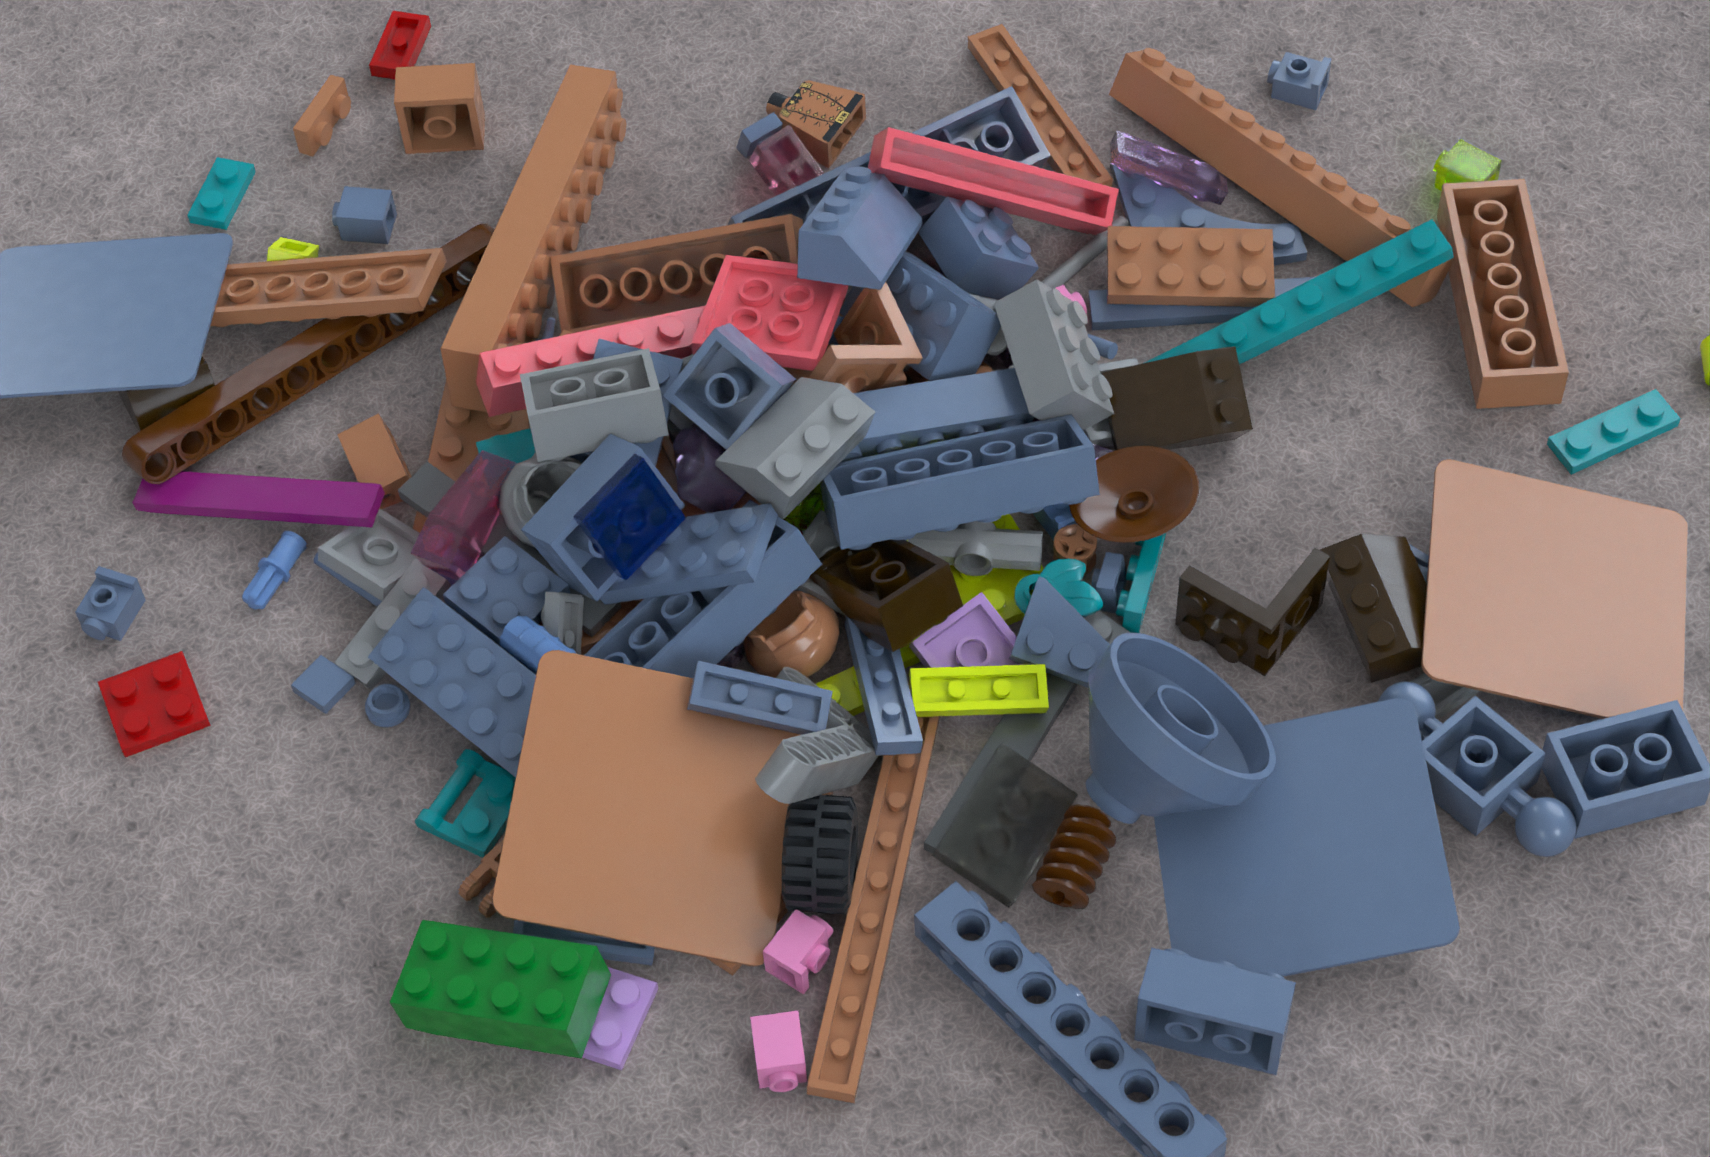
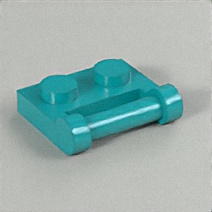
M465 749L456 760L458 767L429 809H422L415 819V824L418 828L483 858L494 848L506 830L516 777L507 770L485 761L475 751ZM476 775L482 778V782L453 824L445 821V816L472 777Z

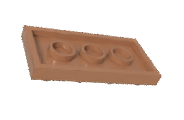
M1108 226L1107 304L1257 307L1275 298L1273 229Z

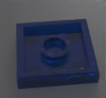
M636 454L573 516L614 573L625 581L686 519L645 459Z

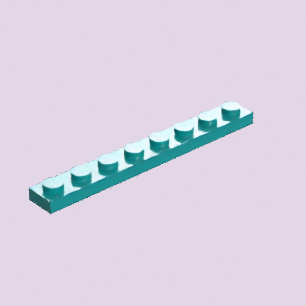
M1431 219L1144 363L1196 351L1235 346L1240 365L1454 258L1453 248L1434 220Z

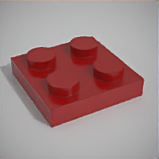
M183 651L98 681L125 758L211 726Z

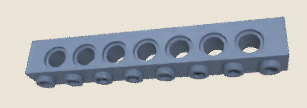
M955 881L914 915L915 936L1143 1157H1225L1227 1138L1220 1123L1209 1114L1203 1116L1190 1104L1188 1094L1178 1083L1174 1081L1168 1083L1156 1071L1153 1061L1143 1050L1131 1048L1121 1038L1119 1029L1108 1017H1099L1087 1006L1086 998L1077 987L1072 984L1065 985L1054 974L1051 964L1043 955L1038 952L1031 953L1021 943L1019 934L1006 921L1000 923L992 916L985 901L979 894L972 890L967 892ZM973 933L981 938L968 941L961 937L965 934ZM1006 964L1014 969L1009 972H999L993 968L997 965ZM1031 996H1041L1047 1001L1041 1004H1032L1026 999ZM1071 1027L1079 1030L1081 1033L1076 1036H1065L1059 1031L1063 1028ZM1097 1060H1108L1115 1066L1110 1069H1100L1093 1065V1063ZM1140 1092L1147 1095L1150 1099L1145 1102H1134L1127 1095ZM1174 1125L1180 1127L1185 1133L1179 1136H1170L1164 1133L1162 1128Z

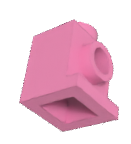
M795 909L763 950L765 971L800 993L805 994L809 988V972L818 973L829 958L828 939L833 934L832 927L816 915L809 917Z

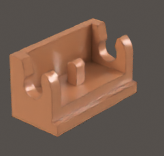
M378 413L337 434L359 483L381 484L385 492L384 495L391 494L388 498L382 499L380 509L402 502L403 500L399 497L398 489L412 476L392 432Z

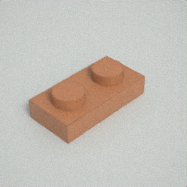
M330 75L294 126L293 131L299 153L313 157L321 145L326 146L332 136V128L339 118L344 119L347 117L351 108V99L348 96L344 78Z

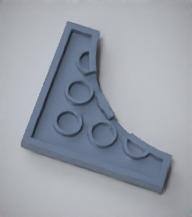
M1150 152L1110 158V168L1116 187L1119 189L1118 194L1125 217L1129 221L1130 226L1273 229L1274 265L1307 259V250L1299 227L1293 223H1250L1233 220L1207 211L1187 200L1168 184L1155 166Z

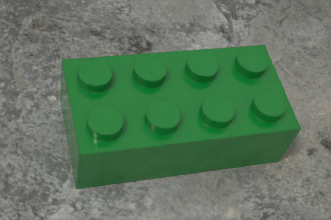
M422 920L389 1003L405 1028L434 1035L582 1059L611 973L597 946Z

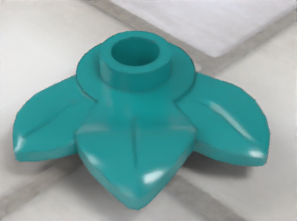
M1058 559L1050 562L1040 574H1031L1022 578L1018 582L1014 593L1015 603L1024 614L1031 598L1029 592L1034 590L1039 576L1045 578L1082 617L1090 616L1103 608V600L1091 585L1081 581L1085 574L1086 564L1076 559Z

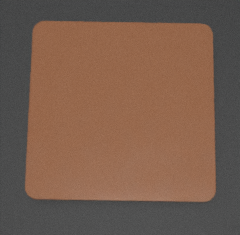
M1446 459L1441 461L1434 472L1421 659L1423 671L1428 677L1439 682L1601 719L1678 700L1683 710L1688 524L1685 518L1675 511L1457 460Z
M552 650L545 653L537 667L492 896L494 909L499 915L508 919L752 967L764 964L763 950L775 936L781 901L782 849L789 804L781 803L767 795L757 785L755 778L783 739L800 736V734L688 710L687 706L693 678L561 650Z

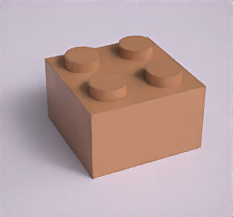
M475 63L396 67L394 105L406 154L484 150L485 111Z

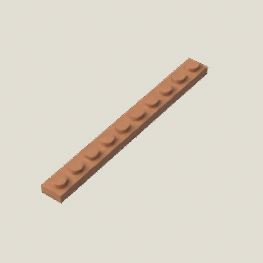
M940 716L917 717L923 738L921 753L883 756L853 885L851 905L847 911L808 1079V1095L855 1103Z

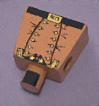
M808 80L800 85L792 97L774 92L767 102L766 112L767 114L774 112L783 123L779 140L821 165L830 168L866 119L865 94Z

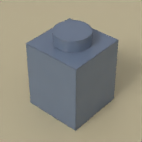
M345 186L340 202H335L332 211V222L334 226H338L341 240L388 244L397 216L392 190Z

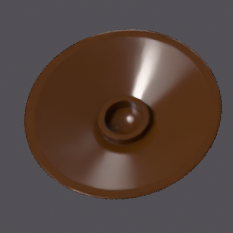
M1154 446L1126 447L1109 452L1096 459L1100 495L1087 497L1085 501L1078 504H1069V508L1076 523L1087 533L1097 538L1122 543L1144 541L1172 530L1191 513L1199 496V479L1192 465L1173 451Z

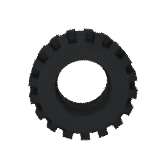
M819 795L788 805L783 837L781 878L782 897L788 911H795L797 909L800 912L846 914L850 907L856 876L858 846V812L852 796Z

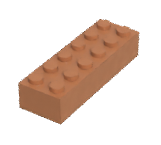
M1525 179L1444 183L1437 219L1440 231L1453 248L1454 261L1448 273L1476 409L1561 404L1569 371Z
M793 214L551 256L561 333L564 329L576 333L705 306L726 255L798 264L799 229L803 225V219Z

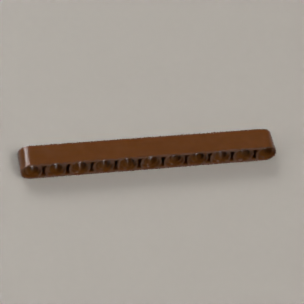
M479 224L440 247L447 262L423 311H417L412 314H379L373 317L360 315L340 317L338 319L324 318L133 435L126 441L123 447V461L146 482L151 484L163 483L465 296L495 229L488 224Z

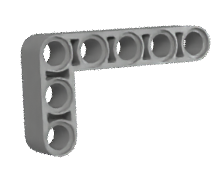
M784 667L776 677L782 680L818 687L802 673L790 667ZM831 698L826 729L783 739L755 780L757 785L767 795L781 803L791 804L857 785L879 755H875L870 730Z

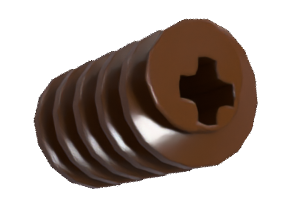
M1070 805L1066 809L1064 820L1059 824L1057 835L1052 839L1050 850L1045 854L1043 865L1038 869L1036 881L1032 884V888L1038 896L1047 902L1061 907L1085 909L1088 906L1089 897L1086 894H1091L1095 891L1096 882L1093 879H1098L1102 875L1103 867L1101 864L1109 860L1110 852L1108 849H1111L1116 844V836L1108 829L1111 827V821L1106 814L1089 805Z

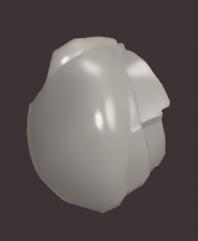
M535 453L531 458L515 464L501 486L500 510L507 528L522 543L535 547L521 529L582 464L580 460L569 457L562 461L546 460L538 462Z

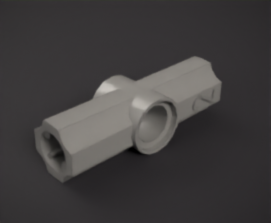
M974 521L960 524L951 531L939 532L931 530L917 533L913 538L908 539V542L949 562V565H954L959 572L965 575L982 576L991 572L993 568L1040 571L1043 531L997 529L992 522Z

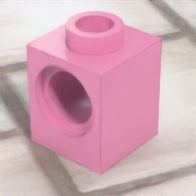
M798 1011L750 1017L759 1088L769 1087L774 1092H787L795 1089L798 1083L808 1082Z

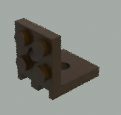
M1314 548L1267 608L1260 606L1189 565L1179 577L1175 625L1179 626L1181 633L1192 641L1203 640L1215 647L1218 654L1230 663H1237L1239 661L1261 675L1266 676L1323 604L1330 556Z

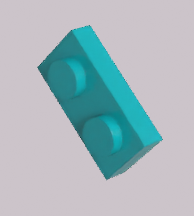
M217 157L187 214L189 222L227 230L256 173L254 164Z

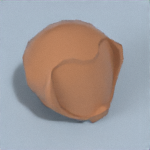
M793 591L771 615L767 616L745 637L744 649L746 658L760 675L776 678L784 667H790L809 677L818 672L829 661L836 650L839 636L838 617L835 611L822 600L803 591Z

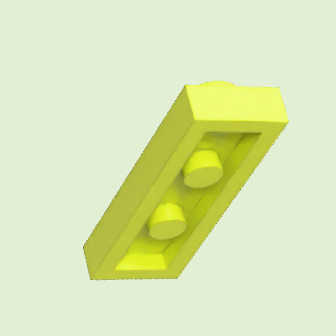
M1045 664L910 668L908 674L909 688L917 717L1047 713L1049 708Z

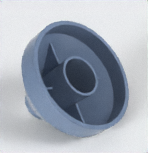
M1125 633L1117 636L1091 667L1088 676L1089 763L1093 773L1088 777L1085 784L1092 800L1112 818L1126 824H1133L1141 815L1154 817L1239 805L1246 802L1273 772L1276 765L1274 747L1267 731L1256 714L1220 676L1182 649L1150 635Z

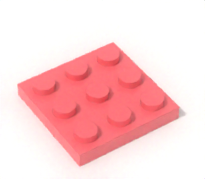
M726 255L691 341L692 354L694 355L714 328L731 323L780 366L813 371L825 354L849 285L797 278L798 264Z

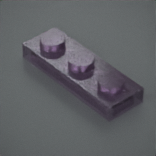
M1116 130L1110 142L1112 165H1115L1125 173H1136L1152 179L1162 187H1173L1189 193L1199 201H1210L1218 205L1223 203L1228 194L1227 177L1213 166Z

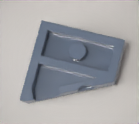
M1039 576L1009 659L1024 665L1045 664L1046 673L1088 688L1089 671L1110 644L1045 578Z

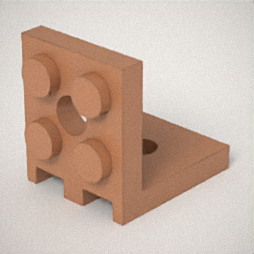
M886 282L881 290L870 288L862 290L833 333L839 345L829 346L808 378L843 384L852 393L902 386L906 383L907 378L903 372L904 367L907 364H919L923 357Z

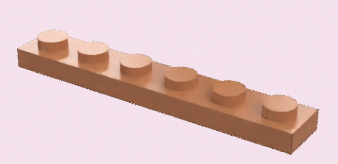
M1000 24L968 36V49L998 92L1011 86L1015 90L1051 155L1047 162L1054 172L1112 187L1113 178L1004 25Z

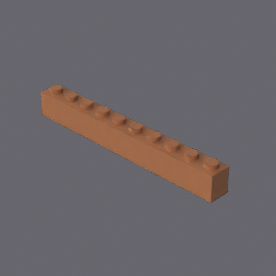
M1145 48L1144 50L1125 54L1110 90V96L1344 260L1349 261L1411 230V225L1405 219L1390 215L1378 207L1379 203L1373 197L1360 194L1349 187L1345 178L1336 173L1328 172L1317 165L1316 159L1303 151H1297L1285 143L1286 140L1281 134L1263 128L1255 122V117L1252 114L1231 106L1225 101V97L1220 92L1205 88L1195 81V76L1192 73L1176 68L1167 62L1165 55L1160 51ZM1454 258L1388 291L1411 307L1430 302L1437 295Z

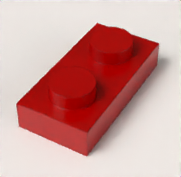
M392 11L369 64L371 76L395 79L396 67L415 66L431 29L428 15Z

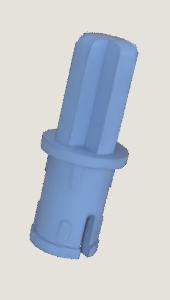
M284 531L269 556L259 561L258 572L242 594V600L250 608L255 610L264 609L282 581L288 582L290 579L289 571L301 553L307 548L306 541L300 535L292 531Z

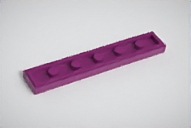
M181 471L160 484H151L142 478L132 503L136 510L151 513L372 528L385 492L381 484Z

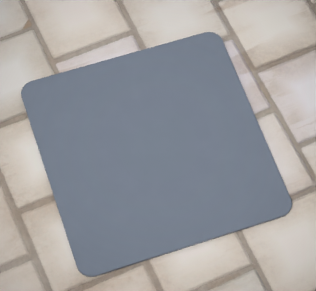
M225 233L23 246L2 251L0 253V399L172 388L191 383L197 375L231 254L233 246L232 237Z
M1394 698L1264 725L1274 747L1276 765L1270 776L1246 802L1235 806L1154 816L1171 949L1181 950L1190 957L1209 962L1223 960L1234 964L1238 969L1255 973L1273 972L1284 977L1441 947L1452 943L1459 934L1460 925L1417 714L1414 705L1406 699Z

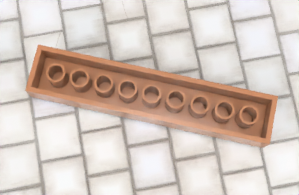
M570 65L440 348L451 405L454 407L487 412L476 384L479 354L529 343L533 338H538L540 334L542 315L545 309L551 308L555 294L550 257L568 254L570 251L574 252L579 242V230L582 223L586 224L589 221L591 202L594 195L599 196L601 193L604 172L606 168L610 169L613 165L617 141L622 142L625 137L626 119L621 118L620 112L623 91L617 87L616 71Z

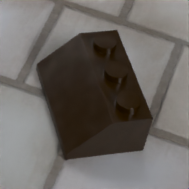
M1359 534L1319 549L1330 556L1326 580L1371 683L1422 666L1427 583L1406 537Z

